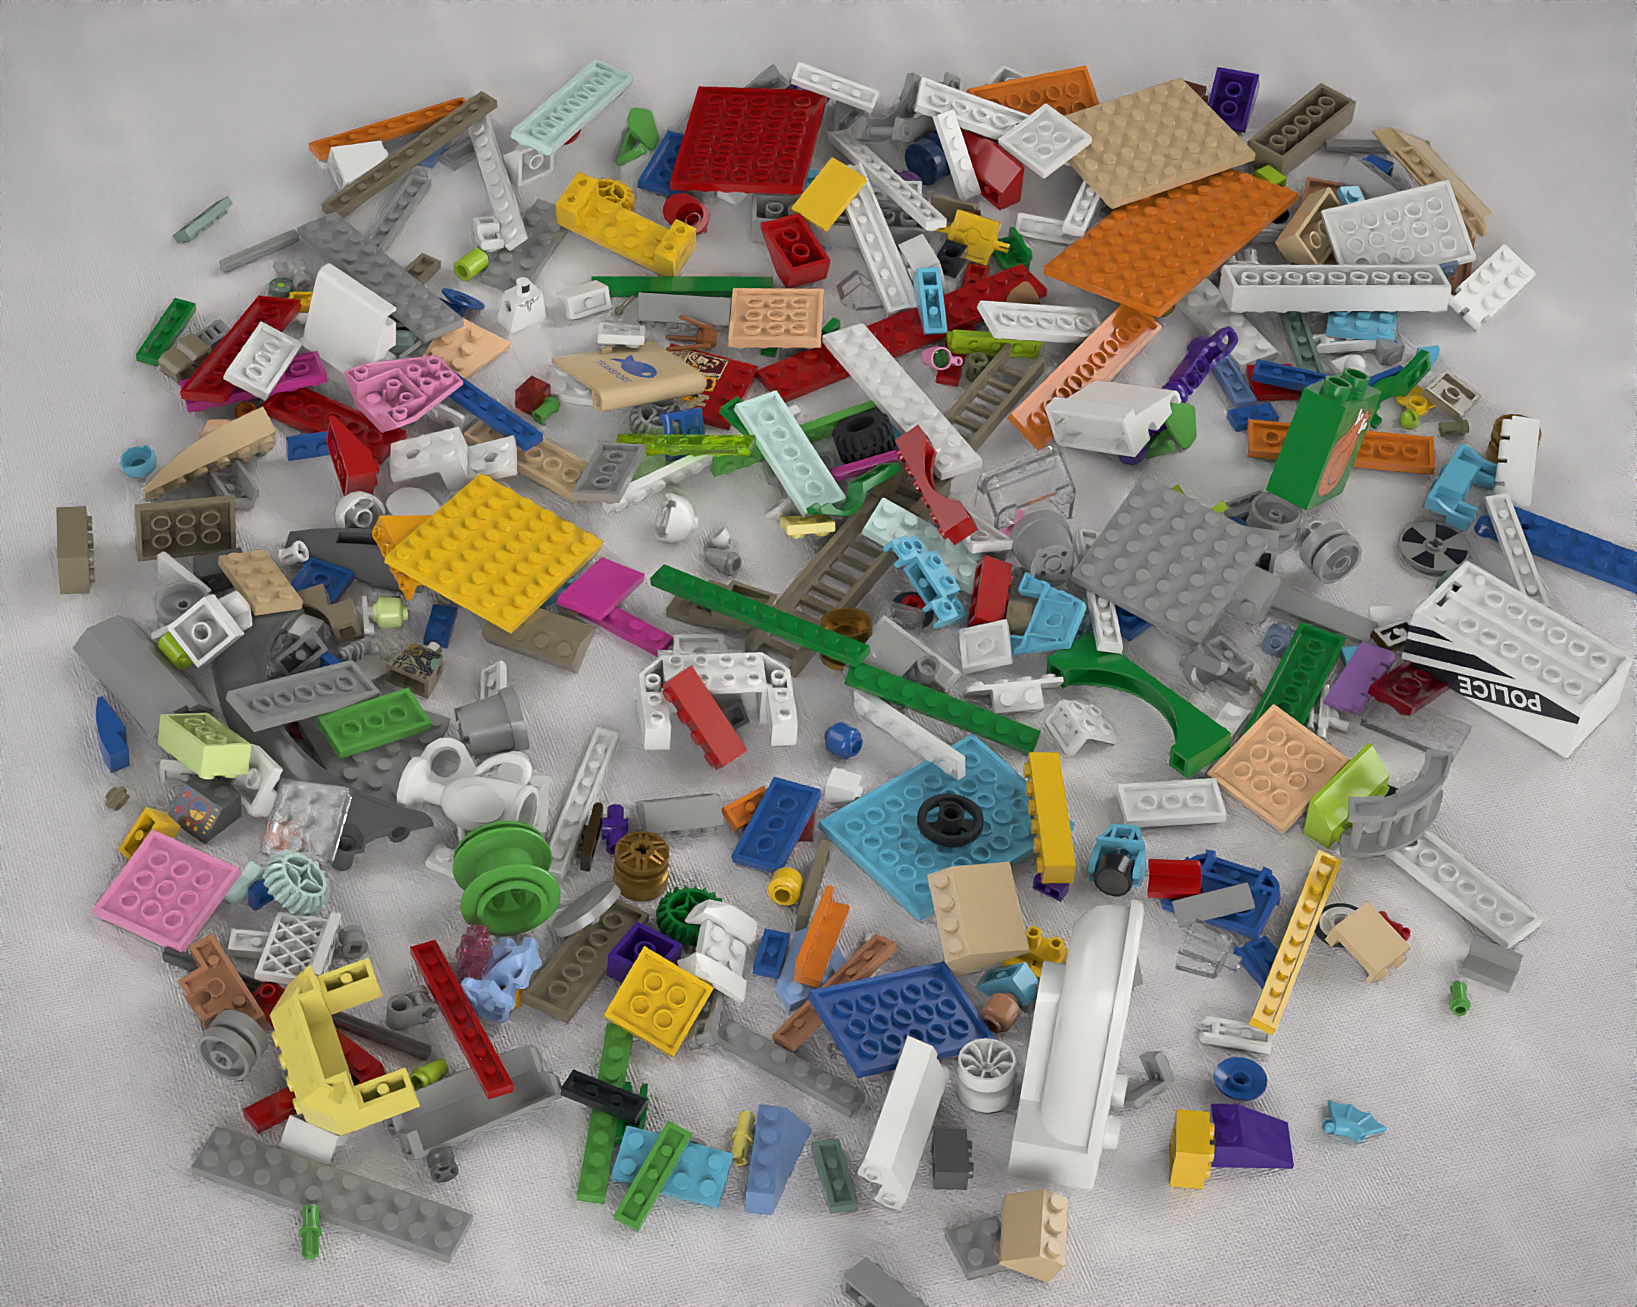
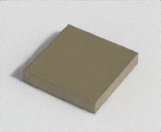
M1445 369L1421 393L1422 396L1455 421L1462 418L1481 398L1480 395Z

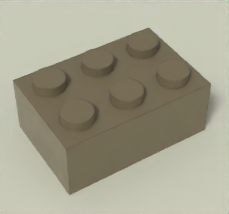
M86 506L56 507L60 594L90 593V583H95L94 568L89 567L94 566V551L89 550L94 549L93 534L88 533V531H93L92 516H87Z

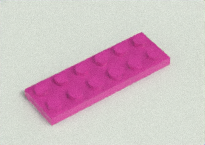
M318 351L296 355L269 396L284 391H295L302 387L318 386L321 383L328 382L327 373ZM189 379L179 381L180 389L183 388ZM238 387L225 404L184 400L188 412H201L207 408L223 407L239 401L246 402L257 397Z

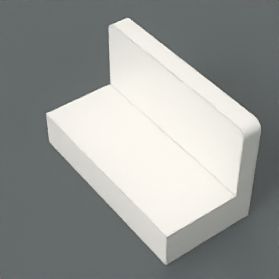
M597 280L556 292L557 298L564 301L566 315L569 320L612 308L608 286Z
M295 1114L289 1116L279 1146L295 1154L330 1165L336 1147L345 1145L348 1134L340 1136L307 1123L304 1115Z

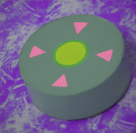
M275 278L269 283V292L273 297L287 298L289 297V292H293L292 282L287 278Z

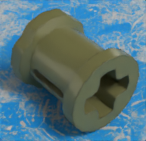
M980 352L971 353L968 356L969 369L966 371V379L972 383L988 364V358Z

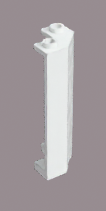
M907 1036L898 1054L897 1060L899 1061L865 1158L858 1170V1175L871 1182L881 1184L875 1201L898 1211L901 1210L909 1195L950 1073L946 1066H941L937 1060V1052L933 1046L910 1036Z

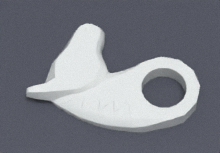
M439 738L427 745L421 757L429 762L430 780L444 785H448L458 778L471 776L477 769L465 745L454 738ZM444 750H452L460 755L461 764L459 769L449 777L436 776L432 771L434 757ZM511 751V752H509V753L521 755V756H523L524 758H526V759L528 760L527 756H526L523 752H519V751ZM502 763L498 769L482 776L518 783L522 776V768L518 765Z

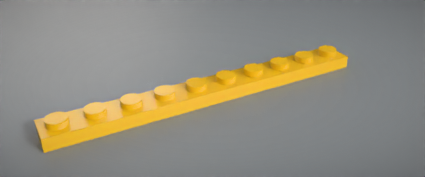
M1318 850L1249 1022V1025L1272 1036L1278 1027L1342 860L1321 850Z

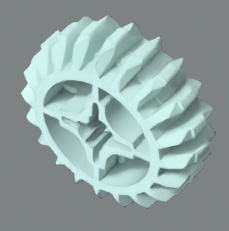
M295 849L279 851L270 858L263 868L265 872L262 877L265 879L264 885L269 888L268 894L273 895L274 901H278L282 908L286 907L291 914L294 912L298 915L304 914L305 916L315 914L324 907L330 898L329 893L332 889L328 885L329 879L324 877L326 872L321 871L319 864H315L312 861V857L307 858L304 852L298 854Z

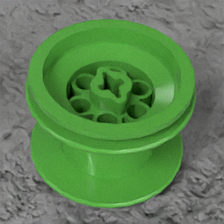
M497 821L474 829L459 842L453 855L452 873L456 883L464 890L460 902L462 916L473 929L493 936L517 935L538 927L548 920L557 909L561 891L557 880L548 872L552 863V853L545 838L535 827L518 821Z

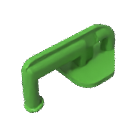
M635 107L630 109L627 117L628 128L625 131L614 160L617 166L624 165L643 154L646 155L648 153L647 149L653 150L657 147L659 135L650 110ZM639 139L641 143L633 149L635 141Z
M1181 402L1180 404L1170 403L1172 413L1165 421L1167 429L1155 433L1146 445L1144 459L1175 453L1174 443L1171 440L1165 443L1170 435L1173 436L1178 446L1182 449L1189 448L1193 444L1197 434L1195 408L1192 405Z

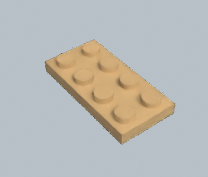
M256 549L251 552L230 553L218 557L219 567L235 589L250 604L251 611L255 616L302 609L303 600L265 550Z

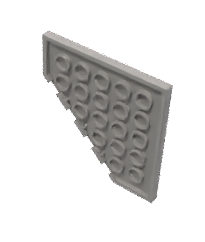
M424 710L432 722L431 730L339 759L316 724L317 716L298 720L297 722L301 734L307 744L310 743L314 750V756L322 768L354 788L396 805L399 782L408 762L413 757H421L428 744L444 737L450 725V718Z

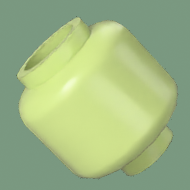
M380 596L377 602H373V622H377L379 628L398 629L401 628L403 620H408V605H403L401 597Z

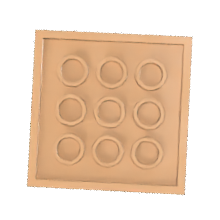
M733 288L728 346L736 348L759 347L762 349L768 347H782L784 349L821 348L824 289Z
M1273 704L1206 774L1207 778H1216L1220 788L1284 834L1308 809L1310 799L1350 759Z

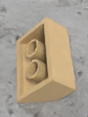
M1045 1189L1006 1194L1003 1197L999 1265L1049 1283L1065 1266L1068 1198Z

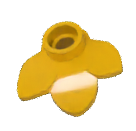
M1419 385L1415 386L1407 396L1395 397L1396 401L1406 407L1407 411L1413 409L1417 412L1418 416H1422L1430 408L1436 407L1421 395L1423 389Z

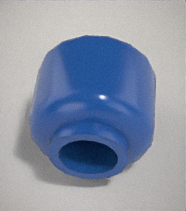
M843 722L829 727L824 735L826 749L843 759L856 756L863 746L860 731Z

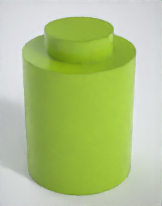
M478 248L472 249L454 263L455 274L461 280L469 281L488 266V256Z
M170 631L161 637L158 642V648L177 669L188 668L194 663Z

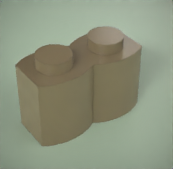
M191 333L181 338L176 347L162 353L158 359L160 370L180 385L179 381L192 377L211 354L212 348L195 334Z

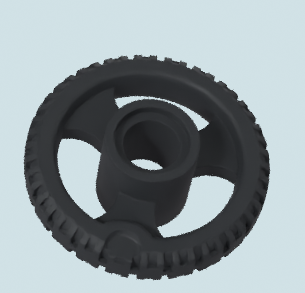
M943 793L932 796L922 803L917 814V825L922 835L932 843L943 847L957 848L969 845L980 836L983 830L984 817L978 805L969 800V798L953 793ZM939 807L937 821L927 822V814L932 809ZM964 810L970 813L974 820L964 819Z

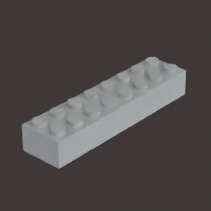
M753 193L750 241L765 242L760 229V223L795 214L791 207L801 195ZM877 200L898 250H900L899 244L921 234L924 235L930 245L931 231L925 230L895 201ZM845 210L827 232L805 220L821 246L860 248Z

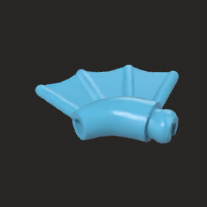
M1332 1100L1327 1102L1331 1119L1326 1118L1322 1122V1129L1325 1133L1346 1136L1361 1143L1367 1135L1387 1130L1386 1126L1378 1123L1373 1118L1372 1113L1362 1112L1352 1104H1338Z

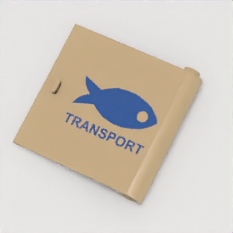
M652 340L645 341L644 345H639L638 348H628L625 345L617 347L605 346L601 347L600 350L551 358L553 364L592 390L593 405L597 412L701 394L706 387V379L703 374Z

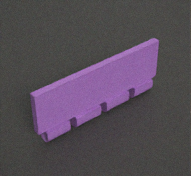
M1362 641L1325 697L1323 704L1348 713L1353 711V713L1361 714L1372 698L1367 693L1370 685L1388 673L1397 659L1396 655L1389 652L1390 650Z

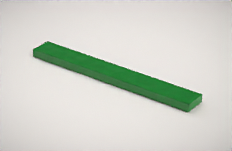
M591 276V281L597 280L608 286L610 297H630L631 295L638 297L639 293L732 297L733 288H774L773 277Z

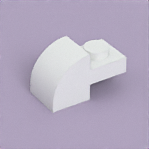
M496 216L473 218L475 242L478 249L486 252H495L500 248H504V239L500 233L499 222Z

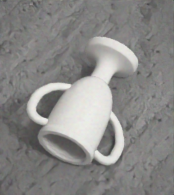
M502 753L490 757L480 764L471 776L458 778L448 785L430 780L429 762L425 758L417 756L408 762L403 771L397 791L396 805L414 810H420L424 802L442 806L445 815L457 825L458 838L461 841L467 835L466 831L471 832L485 824L497 821H518L534 827L539 810V792L535 786L527 785L532 774V768L529 761L521 755ZM501 763H510L522 768V776L518 783L482 775L492 766Z

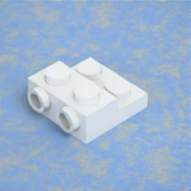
M251 744L248 774L238 775L237 778H233L229 787L241 795V804L246 806V811L250 815L260 818L261 815L268 817L279 796L273 788L278 782L283 769L260 746Z

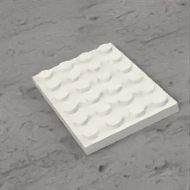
M1449 180L1321 211V218L1337 265H1438L1458 260L1459 265L1473 262L1476 259Z

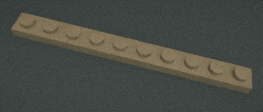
M480 91L321 204L322 211L326 214L337 212L342 218L496 109L498 107L497 100Z

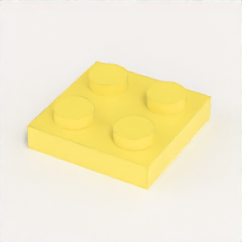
M802 515L781 516L780 527L787 535H791V538H803L805 534L814 533L815 536H828L829 532H835V521L830 516L812 515L803 518Z

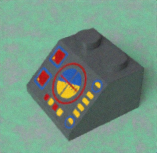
M196 774L184 784L168 815L183 830L203 844H206L242 816L241 795L216 777L213 779H203Z

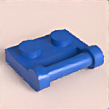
M696 407L659 414L660 421L663 422L667 453H665V461L679 460L707 447L702 408ZM672 420L678 421L681 451L676 452Z

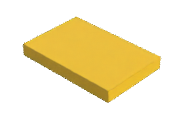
M832 157L791 207V210L795 214L800 213L805 220L827 232L866 184L867 179Z

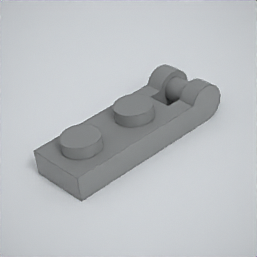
M716 988L712 990L688 1032L687 1040L692 1050L701 1048L703 1044L712 1045L719 1041L717 1030L725 994Z

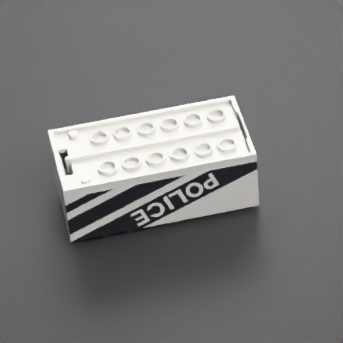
M1466 560L1414 611L1401 659L1405 662L1409 660L1412 662V666L1429 673L1432 678L1440 683H1449L1448 687L1567 758L1618 705L1633 657Z

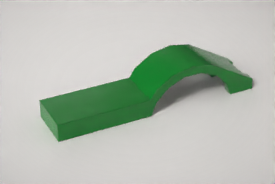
M1421 349L1397 376L1381 379L1373 385V388L1381 391V395L1370 421L1371 428L1376 429L1382 422V418L1377 415L1382 401L1391 397L1407 396L1431 370L1428 351Z
M898 462L881 463L849 482L846 501L840 508H834L830 502L822 506L819 503H814L806 508L807 513L823 516H848L854 514L862 507L868 490L901 471Z

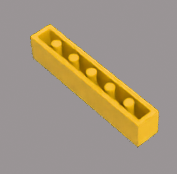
M1029 752L1028 762L1023 763V777L1028 779L1025 785L1026 797H1030L1028 801V814L1033 815V819H1031V834L1036 836L1033 840L1034 854H1038L1036 858V872L1041 873L1042 883H1073L1076 863L1059 752Z

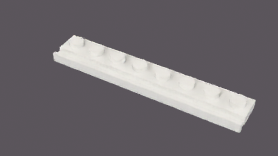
M861 162L855 166H852V164L846 165L867 179L866 184L846 207L845 212L887 315L889 317L910 308H915L917 304L913 285Z

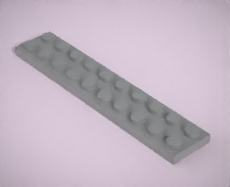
M337 212L327 214L324 217L297 227L299 236L336 268L395 306L396 311L391 314L424 343L464 326V320L460 315Z
M217 1126L192 1165V1174L300 1212H302L304 1205L308 1204L309 1212H311L310 1204L318 1205L320 1207L319 1218L447 1263H451L473 1222L472 1214Z

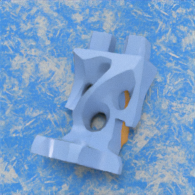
M500 937L497 946L486 947V967L480 980L473 978L463 979L461 985L469 997L468 1001L473 1010L482 1018L495 1023H503L509 1019L511 1010L520 1008L523 989L529 986V980L533 971L542 965V960L537 954L539 945L533 937H524L520 946H516L515 941L509 937ZM505 985L506 988L502 991L500 987Z

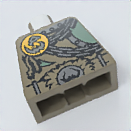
M430 642L427 647L417 643H410L388 661L386 681L403 689L409 688L412 693L428 699L443 672L441 646L436 642Z

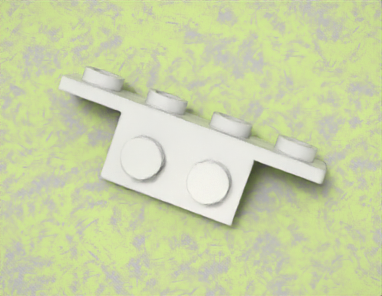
M1047 674L1041 676V679L1032 680L1031 677L1018 678L1017 682H1008L1007 679L993 681V684L984 685L983 682H974L969 684V687L963 691V697L991 695L993 712L998 715L1041 711L1044 709L1041 689L1059 687L1064 680L1063 677H1056L1055 674Z

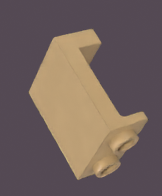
M1368 901L1334 926L1325 938L1331 947L1340 942L1368 971L1369 976L1365 980L1368 985L1375 979L1379 982L1390 973L1389 969L1392 966L1396 969L1401 966L1407 959L1405 954L1411 948Z

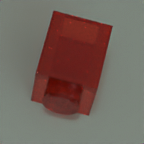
M531 375L515 390V408L532 416V412L544 403V399L551 396V385Z

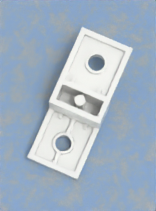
M459 427L391 443L390 476L393 483L440 472L448 491L464 488L480 473L491 477L493 480L517 475V442L513 435L468 447Z

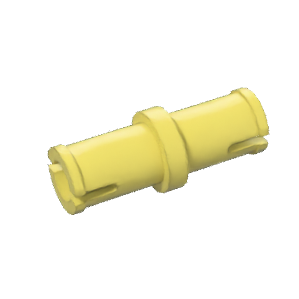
M741 1111L738 1114L736 1131L732 1133L731 1140L733 1146L731 1153L734 1154L732 1164L736 1158V1166L746 1165L749 1146L753 1144L754 1136L752 1131L756 1115L752 1113L749 1119L750 1111Z

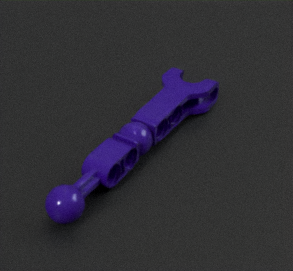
M1231 326L1219 329L1209 338L1205 334L1195 337L1187 346L1188 354L1161 389L1177 391L1180 395L1181 403L1186 404L1188 396L1193 393V390L1199 387L1213 367L1229 355L1237 345L1238 336ZM1225 335L1228 336L1227 344H1224L1222 342V339L1225 337ZM1165 422L1158 430L1148 429L1149 437L1154 433L1167 429ZM1146 446L1141 449L1136 457L1118 455L1119 460L1126 465L1139 464L1146 455Z

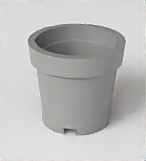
M1038 510L1022 517L1013 527L1010 538L1013 540L1011 551L1034 578L1049 583L1051 587L1061 586L1066 583V579L1071 576L1078 566V558L1072 546V533L1066 519L1054 511Z
M512 685L498 690V694L454 708L455 719L460 722L458 723V732L461 743L465 745L471 757L509 749L514 751L529 749L523 713Z

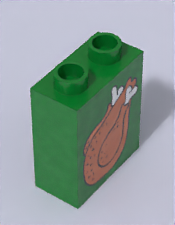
M1344 368L1342 372L1333 376H1326L1325 379L1304 388L1266 491L1306 511L1343 493L1381 395V391L1368 385L1370 377L1367 374L1353 368Z

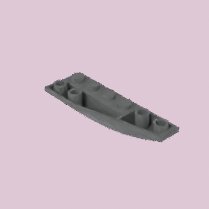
M323 528L289 532L284 549L291 547L296 541H301L309 551V558L311 556L354 571L355 580L365 584L400 590L398 582L390 571L389 565L384 563L385 558L373 539L372 529ZM424 585L417 586L415 593L422 594Z

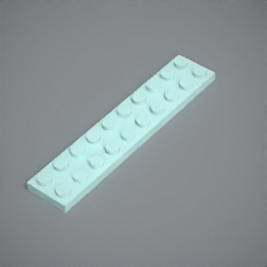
M594 59L512 130L510 138L517 140L521 145L536 149L542 155L551 156L632 83L634 76Z

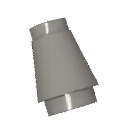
M708 548L704 556L705 561L726 575L736 574L742 564L741 557L733 551Z

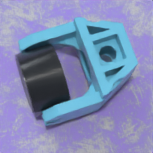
M1113 823L1102 835L1096 838V844L1088 867V874H1090L1088 880L1093 881L1100 891L1111 896L1127 894L1131 890L1132 884L1135 887H1140L1147 870L1145 842L1142 840L1139 826Z

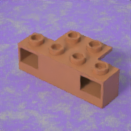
M213 933L190 945L189 949L198 969L180 978L178 983L183 990V996L205 1031L218 1013L224 1010H236L246 1014L255 1020L264 1032L267 1031L269 1026L265 1014Z

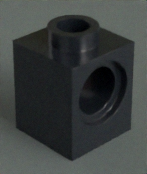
M948 239L945 241L937 254L944 275L956 279L966 263L968 246Z

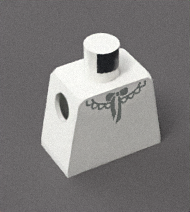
M518 278L515 287L503 292L497 322L510 335L546 319L543 294L528 278Z

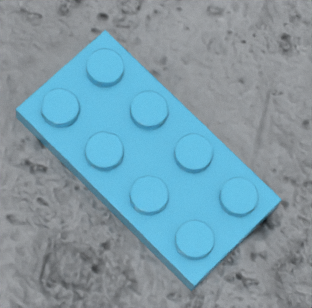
M627 1126L611 1180L631 1186L660 1134ZM689 1142L660 1194L719 1209L734 1154Z

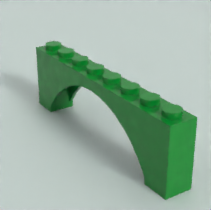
M1091 632L1074 641L1071 648L1061 649L1047 657L1046 675L1055 674L1056 677H1063L1064 682L1060 685L1062 688L1075 685L1108 687L1137 696L1156 708L1169 723L1175 738V744L1170 749L1169 766L1184 777L1188 778L1225 755L1230 749L1231 732L1123 655L1097 651L1095 636Z

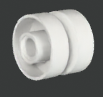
M985 1038L971 1041L961 1049L958 1057L957 1093L961 1102L970 1109L979 1112H994L1005 1108L1012 1101L1015 1088L1016 1057L1013 1050L1007 1044L999 1040Z

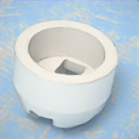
M722 527L710 537V541L718 548H726L731 542V536L726 528Z

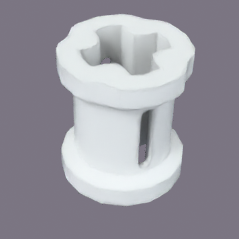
M296 541L291 547L287 549L281 548L276 552L277 562L285 570L292 568L293 564L297 562H305L309 559V551L301 541Z

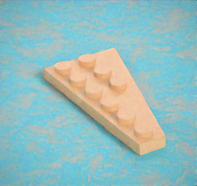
M463 318V327L433 339L423 356L438 355L454 372L468 380L488 362L494 361L500 353L509 350L512 343Z

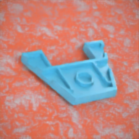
M1025 572L1018 592L1020 596L1039 598L1024 636L1010 634L1012 655L1071 648L1087 608L1085 603Z

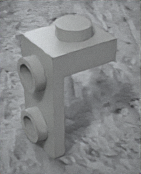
M1162 1051L1145 1052L1139 1056L1150 1081L1127 1095L1123 1106L1141 1107L1148 1102L1147 1098L1163 1093L1167 1090V1085L1175 1081L1169 1067V1061Z

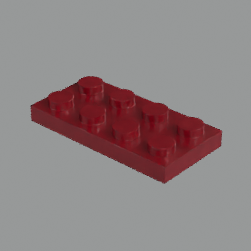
M1407 660L1372 683L1367 693L1373 696L1376 701L1395 708L1399 714L1410 717L1450 688L1448 687L1449 683H1440L1432 678L1429 673L1412 666V662Z

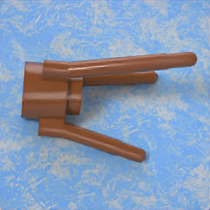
M680 315L679 318L681 320L698 326L702 330H697L696 336H665L666 339L696 341L694 345L667 347L666 350L669 352L696 349L710 350L715 348L717 344L718 333L717 330L712 329V324H704Z

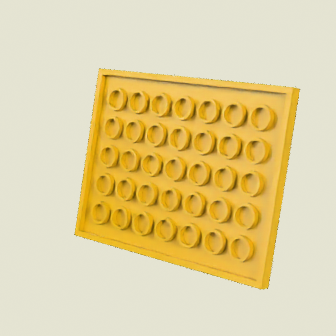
M480 473L386 555L384 563L512 634L601 550L604 541L580 529L572 522L555 515L552 511L542 508L532 500L515 493L512 489L497 483L491 477Z

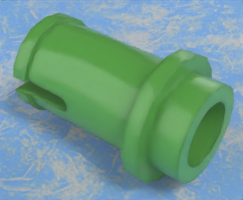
M554 396L546 397L543 404L532 412L534 421L538 424L544 423L549 416L559 411L560 401Z
M1461 981L1453 982L1450 985L1451 1001L1449 1007L1455 1015L1459 1016L1465 1015L1470 1009V1001L1467 999V985Z

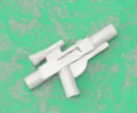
M1324 684L1320 695V703H1317L1319 713L1314 714L1312 709L1306 726L1307 729L1314 733V725H1316L1317 736L1325 742L1327 741L1328 726L1347 732L1350 724L1340 720L1338 712L1333 707L1323 704L1325 697L1331 690V686Z

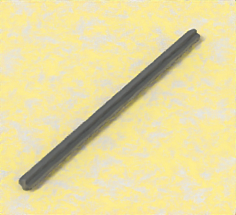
M171 947L165 948L162 954L164 962L191 972L198 969L191 954L179 952ZM238 972L251 994L263 983L260 980ZM344 1012L331 1015L335 1027L422 1060H427L431 1054V1046Z

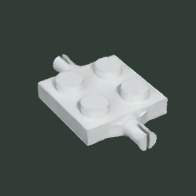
M723 634L674 635L673 649L658 650L657 656L659 658L662 655L743 653L742 649H727Z

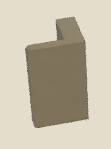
M935 194L931 198V205L947 219V222L953 223L958 209L978 210L974 203Z

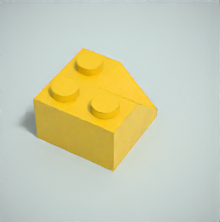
M1185 1109L1176 1110L1169 1143V1186L1202 1189L1204 1179H1209L1210 1162H1213L1214 1145H1210V1140H1213L1214 1123H1210V1112Z

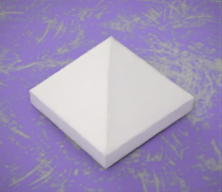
M788 496L777 502L765 513L764 517L766 519L780 520L781 516H789L793 502L792 499Z

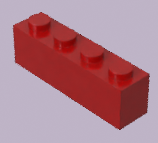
M692 665L661 684L665 699L669 703H673L677 710L678 719L688 726L691 731L690 736L696 745L701 746L705 752V760L711 767H714L716 770L723 768L748 751Z

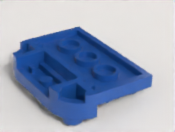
M1206 850L1205 854H1199L1192 858L1187 856L1184 860H1198L1201 863V894L1248 882L1255 903L1254 909L1202 922L1258 940L1275 905L1279 906L1281 900L1280 885L1276 877L1272 875V870L1263 866L1262 870L1259 871L1216 857V851ZM1163 899L1161 902L1162 909L1174 913L1172 901L1179 899Z

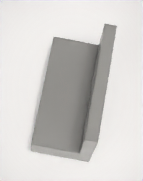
M1473 936L1469 952L1459 974L1509 993L1518 975L1523 955Z

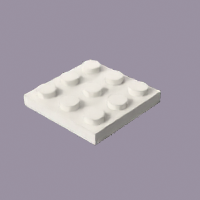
M1044 104L998 139L999 146L1042 178H1046L1092 143V136L1048 104Z

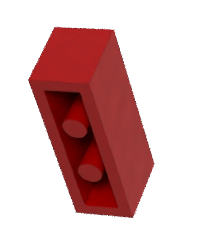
M986 555L978 563L975 570L967 627L1006 619L1005 609L1010 598L1008 588L1013 581V574H1011L1012 564Z

